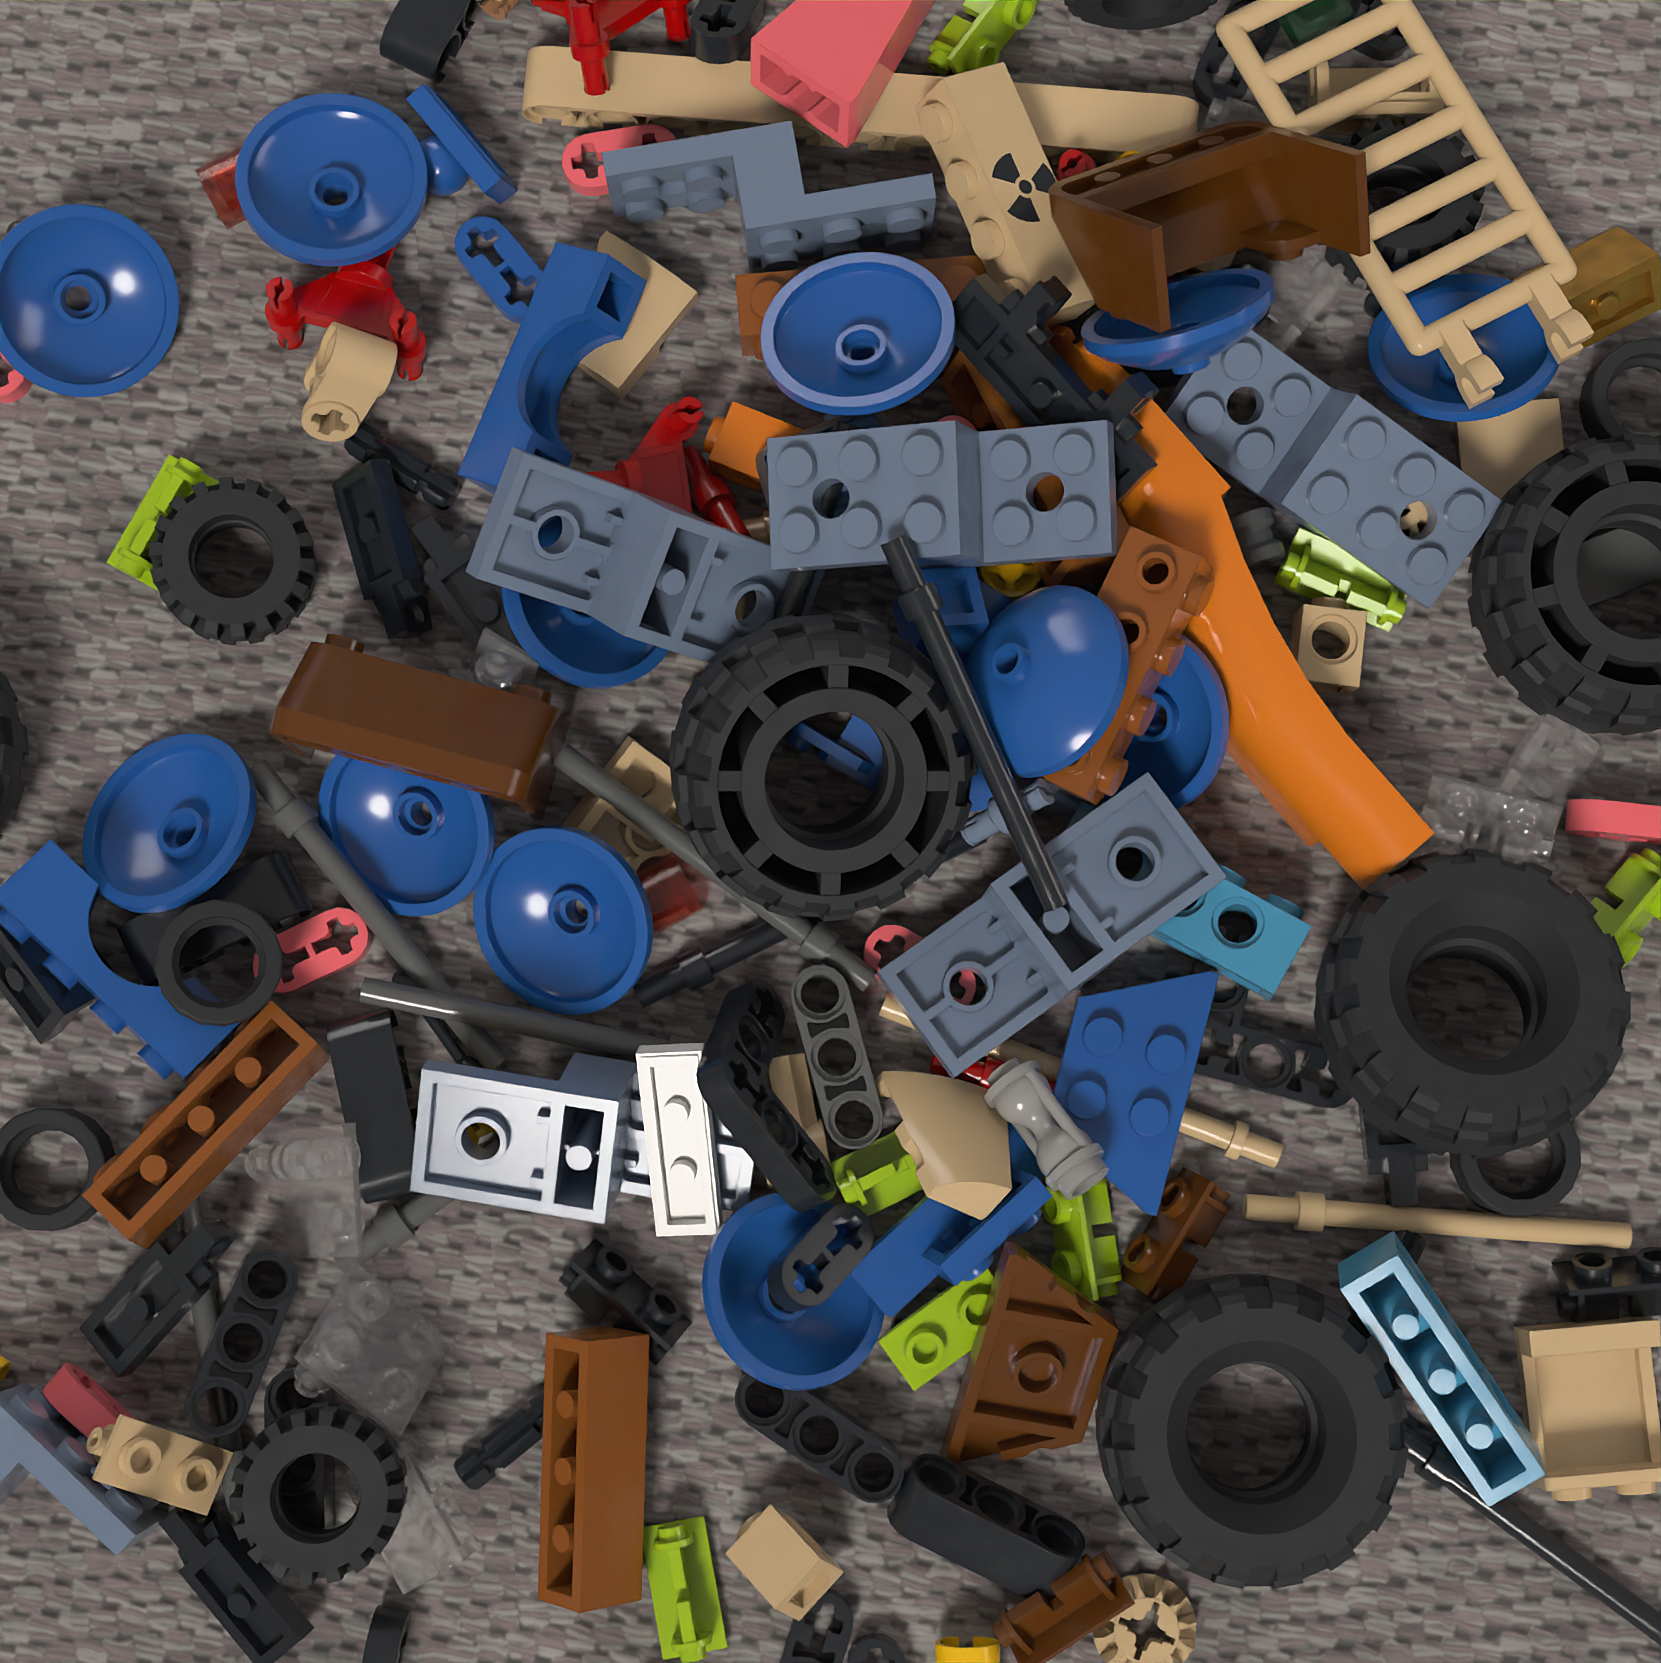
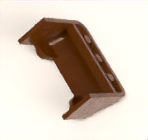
M1235 121L1220 124L1055 182L1048 188L1051 217L1097 307L1109 312L1113 318L1127 319L1159 333L1171 329L1167 277L1246 247L1265 253V257L1272 261L1296 259L1303 255V249L1318 243L1359 257L1371 253L1366 152L1263 122Z
M327 634L325 643H310L275 708L268 734L300 756L312 759L315 749L511 801L517 803L530 817L543 820L557 772V767L553 765V762L564 747L570 725L562 710L550 705L551 693L523 684H515L513 692L510 693L363 654L365 644L336 634Z

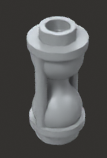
M1013 1058L999 1066L988 1077L987 1082L991 1087L986 1092L984 1100L991 1108H996L1000 1116L1010 1122L1036 1156L1041 1172L1047 1177L1045 1183L1050 1190H1059L1066 1200H1072L1091 1189L1108 1173L1109 1168L1102 1160L1105 1151L1099 1143H1093L1088 1134L1078 1128L1052 1094L1049 1082L1042 1075L1043 1068L1037 1060H1029L1022 1063L1019 1058Z

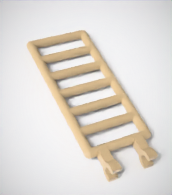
M1256 0L1223 16L1217 22V36L1271 125L1308 136L1316 134L1427 78L1432 82L1447 108L1362 149L1361 151L1366 152L1367 176L1459 130L1463 132L1479 160L1369 214L1371 253L1362 257L1350 254L1407 350L1415 356L1425 355L1437 348L1440 350L1455 375L1458 390L1469 409L1491 399L1495 394L1492 388L1501 384L1504 380L1494 362L1482 353L1472 337L1471 331L1528 304L1543 328L1546 343L1558 364L1581 353L1583 350L1581 343L1590 339L1594 331L1584 316L1571 307L1560 289V286L1575 278L1577 274L1576 263L1412 0H1381L1383 5L1267 62L1263 61L1247 33L1314 0ZM1395 27L1399 29L1414 53V57L1295 114L1278 84ZM1494 182L1512 213L1391 272L1373 241ZM1525 234L1527 235L1545 266L1424 326L1405 294Z

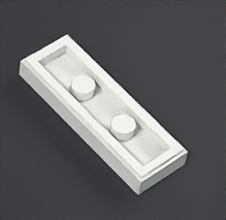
M705 1043L641 1045L636 1052L656 1236L716 1234L724 1223L712 1110L703 1099L696 1078L697 1067L705 1049Z

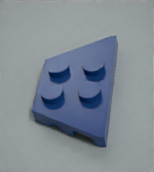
M1208 971L1076 999L1052 1094L1075 1125L1086 1132L1093 1143H1099L1105 1151L1102 1160L1108 1166L1109 1171L1104 1177L1112 1182L1146 1214L1157 1216L1219 973Z

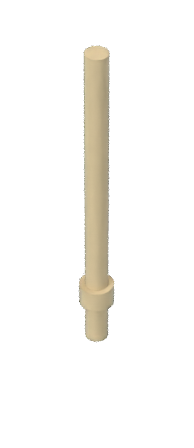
M1296 1191L1294 1197L1245 1194L1242 1205L1244 1220L1292 1223L1294 1230L1322 1232L1324 1226L1385 1231L1408 1230L1413 1233L1629 1249L1632 1242V1228L1629 1223L1530 1215L1509 1216L1491 1212L1412 1206L1391 1207V1205L1326 1200L1324 1193Z

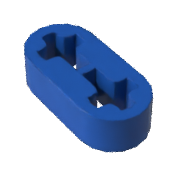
M487 216L474 217L464 222L457 231L454 242L458 259L464 270L501 314L509 321L521 325L528 307L522 301H518L513 305L509 304L513 294L505 278L512 273L521 285L528 287L533 283L538 285L543 271L499 221ZM480 235L486 241L497 237L498 239L493 245L502 263L495 268L482 254L472 259L470 256L475 250L471 240L474 237Z

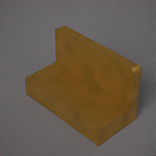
M1614 227L1568 250L1576 263L1577 274L1573 280L1560 286V289L1571 307L1584 316L1594 331L1590 339L1581 343L1583 349L1661 309L1660 255L1622 228ZM1544 263L1541 264V265H1539V266H1537V267H1535V268H1533V269H1531V270H1529V271H1527V272H1525V273H1523V274H1521V275H1519L1518 277L1514 278L1512 281H1515V280H1517V279H1519V278H1521V277H1523V276H1525V275H1527V274H1529V273H1531V272H1533V271H1535V270H1537V269H1539V268L1545 266Z

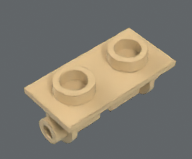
M119 1414L115 1425L109 1424L105 1428H94L86 1444L87 1452L94 1454V1459L98 1463L92 1477L93 1480L206 1516L233 1455V1452L122 1414Z

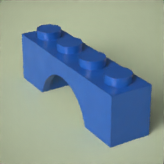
M558 242L555 243L457 475L495 494L512 447L569 467L573 454L564 445L557 425V410L563 387L572 371L585 356L606 343L623 339L647 283L645 279L609 254Z
M50 839L0 887V907L2 908L0 910V925L21 944L29 937H32L50 954L41 963L69 990L78 982L82 984L97 999L89 1009L116 1035L127 1027L144 1044L137 1052V1055L162 1079L166 1080L174 1072L184 1081L228 1038L241 1022L225 1027L200 1025L177 1013L162 995L160 986L138 985L113 973L97 955L89 933L91 913L99 895L97 891L99 885ZM194 976L183 980V983L192 994L205 1001L220 1002Z

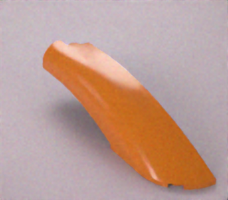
M1060 325L1049 328L1054 337L1048 343L1092 392L1102 388L1110 396L1126 378L1130 377L1119 364L1105 361L1089 352L1085 348L1083 341L1080 340L1073 344L1072 342L1076 337L1070 328ZM1151 400L1135 416V419L1144 428L1134 439L1158 465L1119 505V508L1129 526L1202 556L1213 570L1209 578L1214 580L1211 598L1199 617L1191 615L1182 635L1193 642L1206 655L1216 670L1224 688L1229 710V738L1226 751L1305 844L1310 847L1320 842L1358 886L1364 890L1383 873H1388L1429 839L1434 832L1346 734L1305 677L1275 626L1245 563L1223 503V498L1229 491L1230 486L1160 407Z

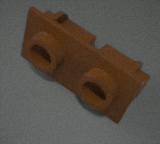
M1182 1167L1177 1177L1165 1184L1157 1216L1153 1215L1144 1232L1136 1235L1127 1245L1123 1255L1124 1265L1121 1268L1123 1281L1156 1302L1171 1294L1173 1290L1182 1287L1199 1259L1181 1247L1187 1237L1202 1247H1207L1223 1218L1230 1210L1225 1204L1231 1195L1216 1186V1183Z
M1106 1550L1093 1558L1085 1554L1081 1557L1082 1562L1051 1582L1050 1586L1056 1597L1050 1601L1038 1591L1009 1611L1006 1608L999 1611L1001 1619L992 1624V1629L1005 1648L1010 1646L1018 1663H1046L1135 1604Z

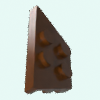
M1005 1241L940 1451V1456L959 1465L963 1461L996 1453L1000 1454L1001 1461L1003 1462L1027 1456L1030 1452L1039 1448L1053 1450L1082 1443L1119 1331L1111 1314L1014 1242Z

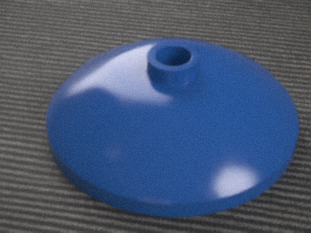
M322 93L301 97L285 103L266 115L252 129L238 155L235 170V186L241 210L248 224L258 237L272 249L286 257L306 264L345 266L364 262L383 254L398 244L410 232L419 219L425 205L428 191V173L425 156L418 139L399 116L381 104L363 97L341 93ZM334 198H342L346 200V202L341 205H327V203Z
M64 204L40 210L24 218L0 241V352L21 375L36 385L55 393L73 397H98L119 392L136 384L147 376L162 360L171 345L178 324V286L170 262L163 250L138 224L119 213L99 206ZM74 286L84 287L89 295L87 305L81 309H72L66 303V294Z
M857 252L844 254L810 266L781 288L770 303L763 319L760 335L761 349L766 368L772 380L782 392L797 403L807 408L833 415L871 414L908 401L927 388L937 378L947 364L954 348L956 339L955 313L950 296L943 284L935 275L918 263L887 253Z
M1246 268L1207 271L1167 281L1171 320L1170 330L1159 333L1127 319L1113 318L1109 312L1100 309L1083 324L1081 335L1085 348L1105 361L1140 370L1172 368L1174 374L1193 373L1207 367L1211 363L1210 357L1220 354L1238 343L1266 315L1276 296L1273 279L1264 271Z
M1455 274L1444 276L1442 279L1437 278L1433 280L1431 286L1419 291L1415 289L1405 295L1424 326L1513 281L1484 274ZM1528 304L1470 332L1482 353L1494 362L1504 377L1501 384L1492 388L1495 394L1491 399L1471 409L1468 408L1462 398L1455 381V375L1440 350L1437 348L1422 356L1412 355L1405 347L1383 309L1371 327L1367 344L1370 372L1378 387L1388 398L1415 414L1450 422L1489 419L1506 414L1525 405L1548 386L1555 376L1559 364L1546 343L1543 328Z
M560 516L550 517L541 525L538 539L542 548L553 545L559 539L562 533V520ZM502 587L503 605L507 619L523 649L544 670L572 685L592 689H609L631 683L654 669L669 651L623 636L586 613L581 612L577 614L570 608Z
M1068 585L1048 586L1018 598L989 623L984 633L978 638L968 658L965 670L1013 776L1033 778L1049 775L1064 769L1080 759L1107 730L1124 695L1129 670V651L1123 626L1111 607L1103 600L1081 588Z
M1183 635L1180 638L1186 642L1183 656L1170 677L1162 675L1152 696V699L1157 701L1153 719L1142 736L1139 737L1134 734L1123 759L1128 761L1125 777L1113 796L1149 772L1177 810L1195 800L1205 791L1218 773L1223 762L1229 738V710L1224 688L1216 670L1206 655ZM1161 706H1164L1167 713L1166 725L1162 723L1159 716ZM1105 794L1102 801L1106 802L1113 796Z
M180 734L167 737L148 745L131 756L104 784L90 809L85 824L82 842L83 861L87 874L99 885L97 891L123 909L138 913H156L185 905L213 887L234 865L247 843L253 827L257 794L254 777L249 766L225 742L204 734Z
M339 755L333 758L325 772L319 792V826L389 912L419 917L440 913L464 900L480 884L490 865L495 842L494 816L488 795ZM423 802L430 809L432 820L426 818L423 814Z
M546 825L531 828L513 836L493 852L487 872L474 892V925L486 960L495 974L512 992L540 1009L563 1015L588 1014L604 1009L622 998L633 988L649 961L653 942V920L645 889L633 868L618 851L604 840L584 830L562 825ZM577 900H580L586 907L588 917L582 916L577 911Z
M779 1193L760 1197L739 1208L726 1219L713 1237L706 1254L702 1274L703 1301L709 1324L716 1339L727 1355L742 1370L757 1380L773 1387L795 1391L811 1390L839 1381L863 1363L873 1349L881 1332L884 1313H882L850 1274L828 1299L820 1305L796 1312L783 1309L782 1307L777 1309L770 1301L767 1284L768 1269L777 1256L814 1216L834 1206L829 1202L800 1213L792 1209ZM843 1224L835 1226L838 1232L836 1237L826 1247L829 1251L846 1245L843 1238L848 1231ZM812 1263L795 1270L798 1276L793 1286L798 1292L807 1289L804 1281L815 1268Z

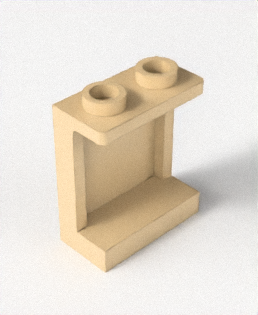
M1646 1316L1619 1317V1319L1574 1323L1572 1321L1514 1327L1524 1425L1538 1444L1546 1473L1545 1476L1531 1484L1544 1491H1551L1552 1499L1558 1501H1577L1592 1498L1591 1488L1616 1486L1617 1494L1643 1495L1657 1492L1656 1482H1661V1430L1651 1347H1661L1660 1321Z

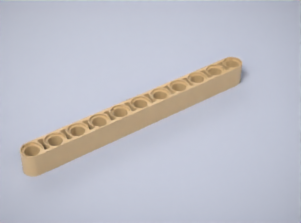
M538 46L531 48L527 53L521 114L525 119L533 123L542 124V118L562 119V126L603 129V123L623 124V128L643 124H658L665 128L684 129V135L702 136L792 121L795 138L807 139L806 145L846 148L750 84L751 61L736 60L719 65L703 62L696 57L611 50L610 54L605 57L611 88L609 91L605 90V94L592 96L584 92L580 62L572 58L570 47ZM894 73L853 143L868 144V150L909 153L910 147L929 148V155H935L930 142L925 139L921 131L919 117L914 107L944 77ZM1013 82L1046 158H1052L1051 164L1059 165L1060 157L1068 150L1086 153L1094 162L1111 163L1126 151L1136 150L1143 152L1198 132L1199 103L1185 96Z

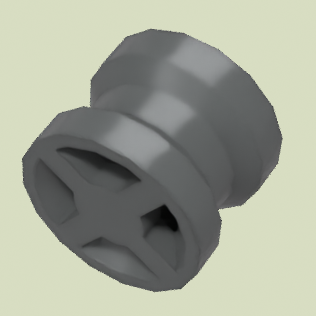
M1270 507L1251 510L1230 519L1250 573L1271 566L1288 555L1284 543L1276 540L1271 530L1274 517Z

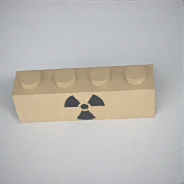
M1001 62L942 78L914 108L919 117L921 131L925 139L930 142L943 171L947 190L956 201L969 230L975 253L982 260L988 276L1006 296L1018 288L1026 295L1038 281L1045 282L1056 275L1073 295L1045 325L1049 328L1076 319L1093 306L1095 301L1051 217L1048 188L1057 180L1005 63Z

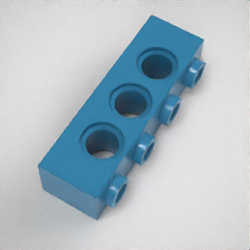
M1082 801L1066 830L1096 808ZM1134 847L1121 849L1136 854L1142 864L1138 874L1128 880L1141 881L1146 879L1151 868L1147 855L1142 850ZM1218 864L1227 878L1200 897L1192 908L1179 912L1149 935L1204 963L1207 967L1271 1001L1312 926L1301 920L1304 911L1295 904L1274 894H1270L1266 901L1243 889L1247 883L1245 878L1233 870ZM1234 911L1246 914L1253 921L1255 934L1252 938L1242 943L1228 941L1222 936L1218 928V921L1223 915Z
M1390 1232L1338 1263L1340 1290L1369 1333L1375 1337L1388 1356L1390 1364L1486 1506L1490 1507L1545 1476L1546 1473L1538 1444L1395 1232Z

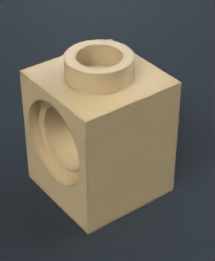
M1316 597L1312 599L1311 605L1303 604L1293 615L1290 651L1305 677L1318 693L1349 696L1360 686L1367 612L1349 610L1350 604L1344 599ZM1327 631L1333 634L1340 644L1339 657L1336 659H1326L1320 656L1312 645L1313 632Z
M771 1504L764 1511L754 1514L744 1522L737 1533V1541L725 1553L774 1609L798 1621L804 1617L844 1573L839 1565L792 1516Z

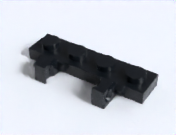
M986 273L973 277L952 302L956 320V339L954 344L1028 427L1108 420L1113 423L1116 507H1118L1158 465L1134 438L1144 428L1135 419V416L1148 405L1159 392V389L1143 372H1139L1126 378L1110 396L1102 388L1095 392L1090 390L1048 343L1054 337V334L1045 323L1053 318L1073 295L1056 275L1052 276L1048 281H1038L1026 295L1018 288L1013 290L1008 296L1001 291Z

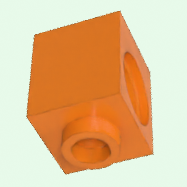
M732 401L726 418L715 416L704 442L703 451L710 453L708 459L713 474L763 493L755 463L757 453L767 446V438L792 436L802 432L803 429Z

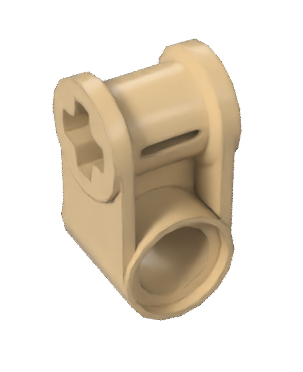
M332 322L321 340L319 349L304 372V385L309 392V399L303 407L301 422L303 429L310 436L322 441L336 442L348 439L357 432L359 425L377 397H380L385 392L390 383L397 359V345L395 342L338 322Z

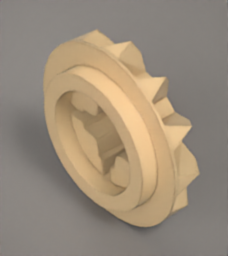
M1140 1573L1123 1577L1122 1579L1135 1604L1092 1632L1095 1646L1105 1663H1184L1189 1654L1195 1650L1196 1625L1198 1622L1187 1596L1173 1582L1158 1575ZM1156 1602L1154 1608L1156 1613L1155 1623L1163 1630L1165 1635L1171 1638L1170 1640L1162 1637L1159 1640L1148 1638L1144 1647L1140 1646L1138 1654L1135 1655L1137 1649L1135 1646L1136 1635L1134 1631L1127 1627L1126 1623L1119 1621V1619L1122 1617L1129 1621L1132 1618L1143 1620L1147 1611H1151L1153 1603Z

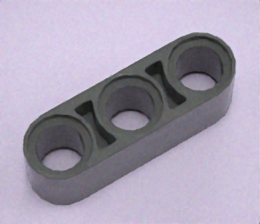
M826 965L810 966L802 970L794 979L791 988V999L825 1127L830 1137L838 1145L848 1149H861L872 1144L880 1135L883 1126V1112L850 991L843 975L836 969ZM823 977L835 984L839 999L832 1010L826 1013H815L804 1006L801 1000V992L808 981ZM831 1039L846 1041L855 1052L856 1061L854 1067L843 1076L827 1074L818 1063L820 1048ZM848 1101H858L865 1104L872 1114L870 1130L866 1135L857 1139L844 1137L838 1132L835 1125L837 1110Z

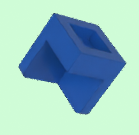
M948 567L921 569L926 583L933 581L944 604L943 607L939 608V612L961 661L965 660L971 653L980 635L984 633L989 625L976 568ZM896 600L893 606V614L898 635L907 640L932 662L914 620L906 621L898 600Z

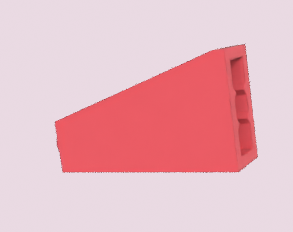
M795 0L751 38L750 84L848 148L858 137L935 0Z

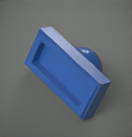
M421 84L406 98L435 133L419 141L427 165L428 194L435 196L452 195L463 189L470 177L486 195L499 204H502L518 191L516 183L443 96L428 85L424 86Z

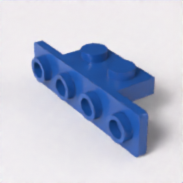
M1008 1122L1012 1190L983 1221L925 1196L872 1245L868 1254L850 1273L851 1277L886 1316H895L936 1276L942 1277L955 1286L962 1280L968 1282L977 1278L992 1264L995 1257L992 1252L1010 1235L1017 1237L1025 1233L1040 1219L1042 1215L1040 1207L1052 1195L1040 1182L1045 1175L1037 1164L1036 1156L1010 1122Z

